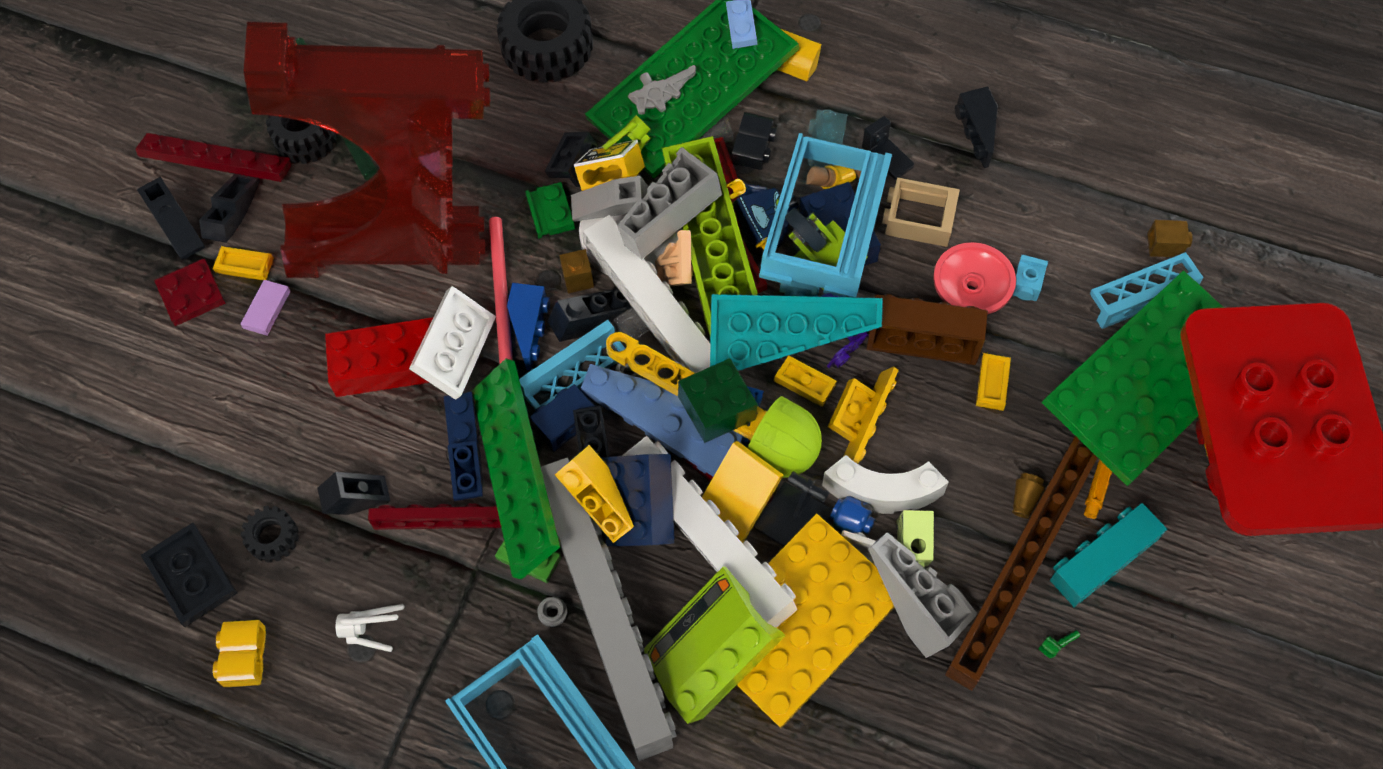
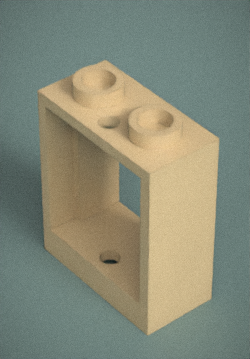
M897 177L895 188H889L887 202L892 203L891 208H885L882 224H887L885 235L947 247L952 232L960 189ZM899 199L944 207L941 226L936 227L895 219Z

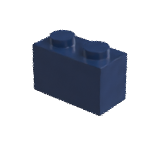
M574 384L570 388H565L558 392L555 399L547 405L538 407L533 412L530 420L535 432L555 452L577 435L573 410L595 406Z

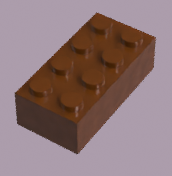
M890 294L875 295V298H883L882 327L868 332L866 350L976 365L985 341L988 310H982L975 306H954L947 302H926L918 298H897Z

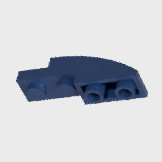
M472 392L462 393L456 400L449 395L444 396L454 501L483 497L482 461Z

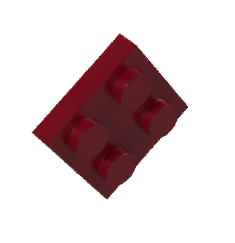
M205 258L154 280L170 319L175 326L226 304Z

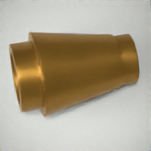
M1022 473L1020 479H1016L1012 511L1014 515L1021 518L1030 517L1045 489L1042 478L1033 474Z

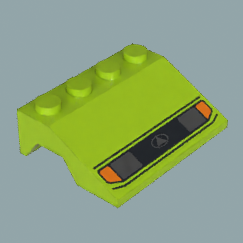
M724 566L644 648V653L648 654L654 673L667 699L686 723L689 724L703 719L785 637V634L762 618L751 605L749 593Z

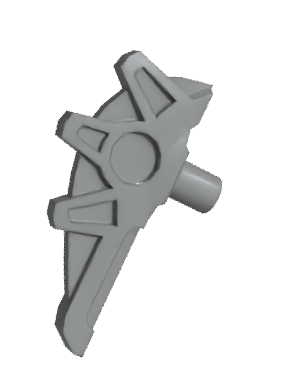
M696 66L688 67V69L659 81H653L649 73H643L640 76V80L644 85L643 88L628 95V98L637 105L638 114H645L646 109L657 108L660 112H664L666 110L665 103L672 97L679 98L681 95L679 90L687 80L695 76Z

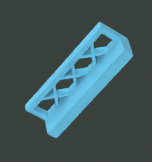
M1185 252L1091 290L1090 295L1101 310L1096 321L1104 329L1135 316L1179 275V273L1172 272L1174 265L1182 263L1189 272L1187 274L1199 285L1204 277ZM1158 274L1166 278L1164 283L1157 284L1148 281L1149 276ZM1129 283L1142 286L1141 292L1136 294L1124 289ZM1106 292L1118 295V299L1116 302L1107 305L1101 294Z
M606 320L519 379L523 396L534 410L554 400L555 392H560L565 388L568 389L574 384L580 389L587 373L579 371L580 364L584 361H595L596 366L606 369L618 363L610 357L601 356L602 349L606 347L607 338L615 333L614 326L609 320ZM620 341L613 343L619 352L625 349ZM563 375L573 376V382L568 387L557 386L558 379ZM540 391L551 392L550 399L541 405L533 397Z

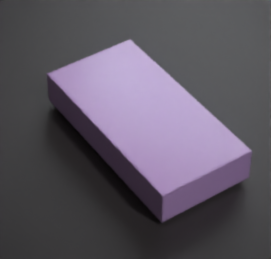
M263 280L241 322L242 328L268 336L291 292L289 287Z

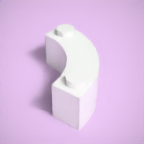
M845 455L824 472L822 486L838 499L844 500L847 496H852L870 504L874 513L894 514L896 511L910 509L914 511L933 503L944 495L949 482L929 461L909 472L885 474L868 470Z

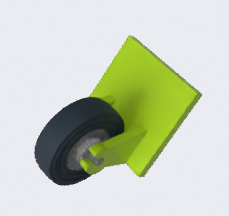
M795 208L787 213L785 219L794 228L788 236L801 249L793 257L836 267L845 232L833 220L825 227L813 213L807 218Z

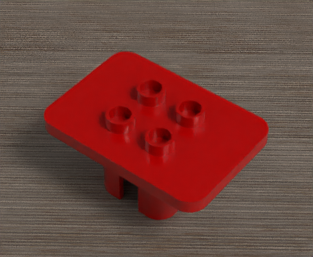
M1328 303L1209 308L1193 312L1181 329V341L1199 415L1196 422L1197 438L1199 444H1205L1210 463L1205 470L1207 482L1211 492L1218 498L1221 515L1226 525L1236 533L1245 536L1382 529L1383 432L1352 325L1346 313L1337 306Z

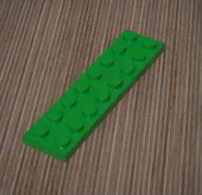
M506 358L472 390L511 574L513 578L522 580L560 548L515 361Z

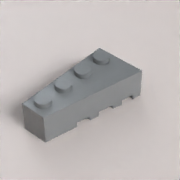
M682 147L676 153L677 158L673 163H668L662 170L663 175L656 183L652 182L647 188L648 193L642 200H638L617 225L624 246L641 260L722 195L717 173Z

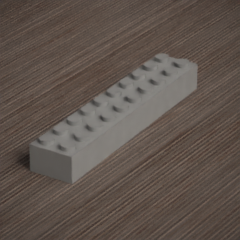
M567 457L542 466V475L559 543L639 762L672 749V738L677 737L675 733L676 728L670 712L663 713L662 709L666 708L659 683L652 684L651 680L655 679L654 670L648 654H641L644 651L643 641L637 625L631 627V624H634L632 611L627 598L621 599L624 596L621 589L622 585L617 571L613 568L611 555L606 543L604 544L601 529L555 476L569 462Z

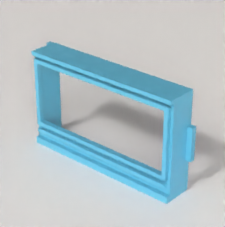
M799 133L762 255L759 278L788 285L795 281L824 288L823 293L826 294L831 293L838 297L856 298L892 154L885 153V155L873 153L859 148L806 136L803 137V134ZM803 158L861 171L836 267L776 253Z
M538 634L531 638L530 642L452 698L445 700L490 768L507 769L464 706L520 665H523L597 769H635Z

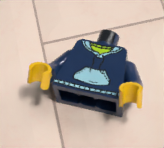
M735 179L726 184L734 192L730 195L731 199L739 196L732 204L735 215L753 250L758 247L764 249L779 202L780 193L776 188L768 189L765 186L745 184L742 180ZM793 194L787 213L793 208L797 209L799 207L798 201ZM786 219L782 228L777 249L782 245L787 234L789 233V223L786 221Z

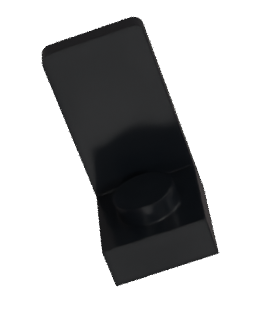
M883 116L865 128L862 148L885 155V153L892 154L888 174L896 180L897 177L900 178L913 169L914 162L889 139L891 122Z

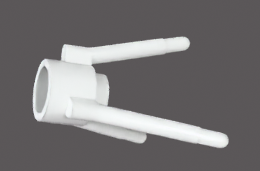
M398 604L365 611H351L350 614H339L336 619L337 637L346 638L347 644H359L391 652L393 650L392 646L360 638L359 635L365 633L366 623L397 620V614H380L403 610L405 606Z

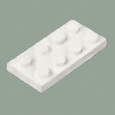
M451 286L446 291L409 369L456 400L465 389L496 316Z

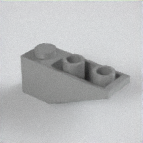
M641 176L614 179L571 195L572 220L575 222L603 218L608 215H625L638 200H642L646 196L648 185Z

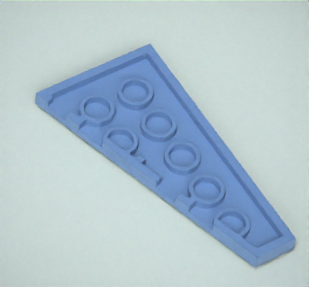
M589 365L581 386V392L607 410L614 411L631 426H637L645 432V435L656 442L659 441L663 447L678 457H684L696 465L697 469L701 472L708 473L714 477L731 445L736 441L742 442L743 436L732 430L704 443L678 396L649 380L596 365Z

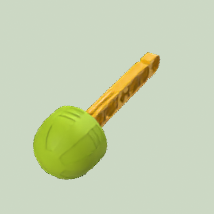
M615 332L606 340L607 354L611 359L623 366L628 364L632 371L678 396L677 380L679 375H681L682 380L695 374L652 348L640 345L638 340L625 333ZM621 341L627 347L623 351L617 352L611 348V345L614 342ZM644 354L650 358V361L645 365H639L634 361L635 357ZM662 368H669L674 374L672 377L664 379L658 375V372ZM780 396L768 411L757 406L756 420L752 421L750 426L745 424L733 430L751 440L748 449L784 475L782 478H788L793 471L801 474L808 470L816 461L821 449V431L815 418L807 410L783 396Z

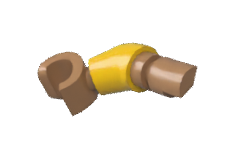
M829 165L824 168L814 166L807 174L806 185L821 186L823 189H828L847 182L850 183L856 179V175L860 179L861 171L837 165Z

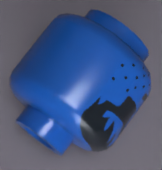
M847 496L844 500L839 498L830 515V519L833 520L834 529L841 533L845 530L851 533L864 532L869 534L876 520L871 517L872 506L852 496Z

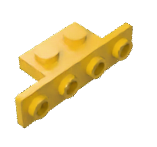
M894 366L879 374L873 390L855 378L848 380L828 424L830 429L850 441L844 456L847 455L857 464L862 461L866 454V449L864 448L876 431L875 423L878 416L886 408L887 403L885 400L888 394L896 385L897 380L895 378L899 369Z

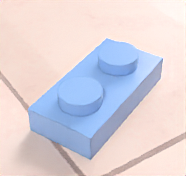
M751 0L727 1L726 7L733 49L757 45Z

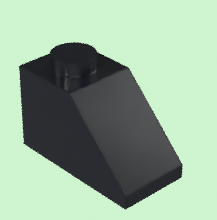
M334 472L317 488L323 514L350 515L388 504L391 501L386 479L383 475Z

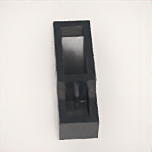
M234 174L211 197L212 207L199 220L202 238L227 243L241 224L252 203L259 185V178Z

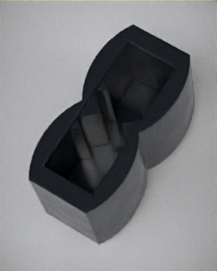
M744 112L732 152L733 164L762 170L763 164L769 163L772 148H768L770 142H775L777 127H773L774 118Z

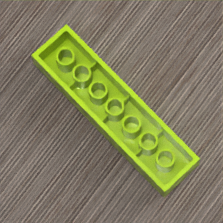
M713 136L662 148L665 166L668 163H673L677 158L676 153L682 147L718 175L722 195L681 228L682 230L691 231V264L710 340L712 294L758 295Z

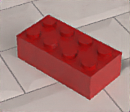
M434 317L325 334L328 383L335 396L341 397L430 383L409 368Z

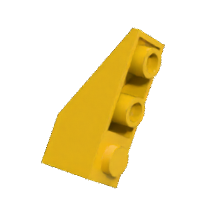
M590 445L555 474L613 543L634 527L609 467Z

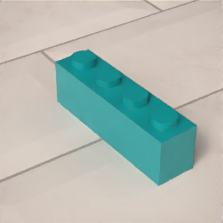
M1143 503L1135 509L1131 506L1126 508L1117 517L1119 522L1114 526L1110 523L1106 524L1096 533L1098 538L1090 543L1089 540H1086L1074 551L1077 554L1071 560L1065 557L1053 567L1055 573L1050 582L1074 608L1157 542L1168 530Z

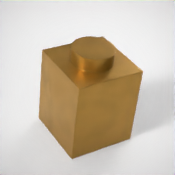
M1154 220L1147 234L1149 256L1175 257L1185 253L1186 249L1190 248L1192 244V233L1188 232L1187 221Z
M586 249L559 255L568 294L594 288Z

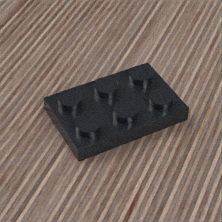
M194 522L141 554L176 617L184 627H187L238 594Z

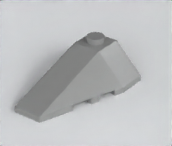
M888 532L882 535L868 549L907 635L925 658L948 647L978 614L952 584L947 586L936 577L937 572L931 567L926 569L916 561L915 554Z

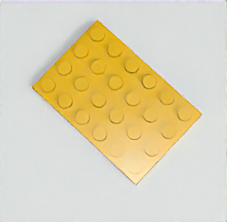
M817 513L768 563L777 574L774 579L781 586L786 583L796 595L793 601L798 610L777 627V629L785 634V637L737 684L780 729L895 608L876 566Z

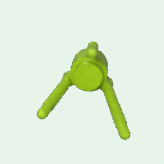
M636 115L625 128L601 147L607 150L627 135L632 141L640 140L639 147L640 151H642L644 145L651 139L647 135L651 129Z

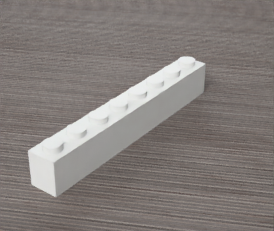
M608 215L583 230L584 245L670 357L694 373L709 368L710 343L705 337L702 326L698 322L694 323L688 316L687 307L683 302H677L670 285L666 281L662 282L659 279L655 266L650 261L646 262L644 258L641 260L624 246L617 226L619 221L615 222Z
M646 436L622 456L668 454V452L659 441L653 443ZM674 460L671 462L673 519L675 525L716 572L725 566L749 593L751 605L768 624L777 628L798 610L793 601L796 595L786 583L781 586L774 579L777 574L766 561L761 564L755 558L758 553L747 540L742 543L737 538L739 532L729 520L723 522L718 515L721 512L710 499L707 502L704 501L700 496L703 493L694 480L687 482L683 477L685 471Z

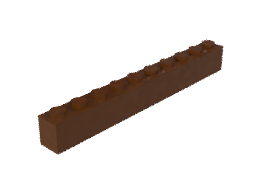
M1074 436L945 676L971 691L979 682L1098 458L1076 436Z

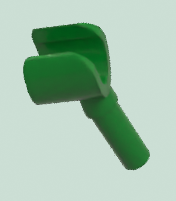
M1075 630L1061 638L1058 642L1049 636L1038 649L1046 657L1052 659L1068 643L1079 638L1080 633Z

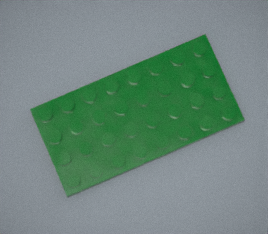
M715 0L586 112V119L610 140L637 115L651 129L647 133L651 139L644 145L641 151L645 165L643 170L652 178H656L665 167L662 148L698 140L794 55L799 50V43L752 7L757 45L733 49L726 2L733 0ZM696 66L695 76L687 80L679 90L681 93L679 98L672 97L665 103L666 110L664 112H660L657 108L646 109L645 114H638L637 105L628 98V95L643 88L644 85L640 80V76L643 73H649L653 81H659L688 69V67ZM625 135L615 144L628 142L632 140L627 135Z
M1184 270L1041 402L1126 486L1132 483L1199 416L1182 346L1181 329L1193 312L1200 309L1224 307Z

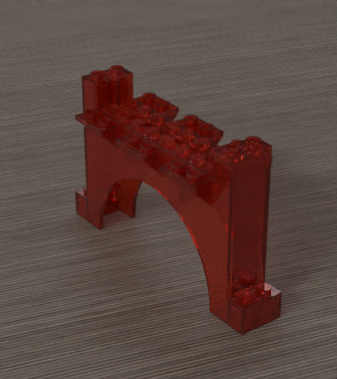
M247 22L243 74L252 114L295 119L333 131L361 147L380 167L371 179L345 194L315 202L283 204L285 242L284 245H281L280 250L286 278H319V268H324V264L432 265L442 274H447V265H479L480 255H485V239L479 238V232H484V216H479V206H453L452 119H483L484 107H490V88H484V82H489V63H483V50L445 49V45H438L434 49L296 45L295 37H289L287 23Z

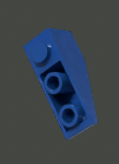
M512 283L507 308L526 370L532 371L533 362L539 359L540 345L537 344L539 337L544 335L545 321H543L544 313L548 314L550 297H546L544 286Z

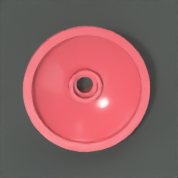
M962 243L951 247L941 255L934 269V286L944 302L961 307L975 306L982 310H988L987 314L994 313L1003 308L1011 299L1016 286L1015 271L1008 258L999 250L982 243ZM968 286L974 287L975 290L969 289Z

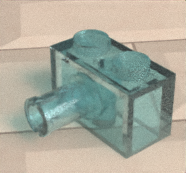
M829 109L817 110L816 119L810 120L808 134L812 135V138L843 145L848 114L836 113ZM808 159L807 166L824 168L829 165L833 166V164Z

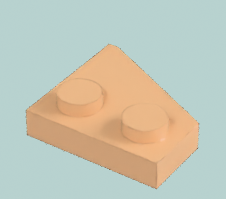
M678 231V241L676 243H669L664 253L660 254L655 261L657 276L662 282L666 281L670 287L692 284L691 231Z

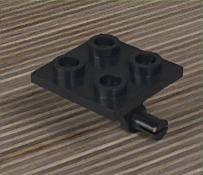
M793 471L788 481H784L754 529L784 547L816 513L826 522L829 521L833 509L811 497L812 495L824 503L829 495V491L816 485L814 479H806ZM788 483L793 484L794 486L800 488L802 491H800L799 489L793 487L792 485H790V484H788Z

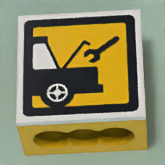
M638 140L614 144L607 150L603 147L590 149L574 164L581 190L584 191L614 179L637 176L645 165Z

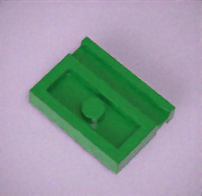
M561 182L536 188L537 191H525L538 239L542 238V235L550 234L551 236L575 229Z

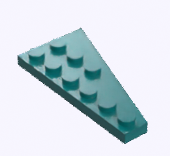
M712 294L710 367L730 358L739 371L882 327L883 298Z

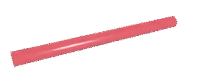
M492 217L489 219L500 364L506 358L513 361L510 316L507 308L508 290L502 219L500 217Z

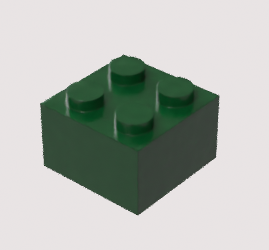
M730 358L678 381V398L704 443L756 420L758 404Z

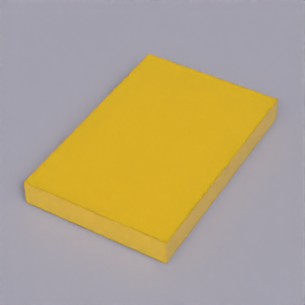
M736 441L728 450L702 498L705 502L710 499L721 512L718 515L723 522L729 520L739 532L737 538L743 543L784 475L739 441Z

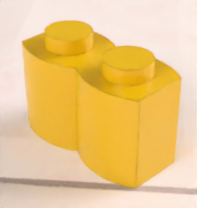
M260 620L223 622L221 631L217 632L216 646L217 649H220L218 660L214 661L213 676L223 687L261 684L266 628Z

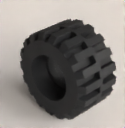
M296 94L291 95L292 98L282 99V103H276L273 106L274 111H269V119H266L267 131L277 152L282 157L290 158L292 163L301 161L302 164H307L310 160L312 162L318 161L317 158L320 156L324 158L327 155L326 152L331 151L334 148L333 143L337 141V129L326 104L322 100L319 101L316 96L309 98L308 94H302L299 97ZM309 126L308 128L302 131L295 132L296 130L302 127Z

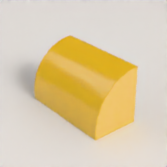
M781 29L799 43V50L777 70L808 81L817 68L822 44Z

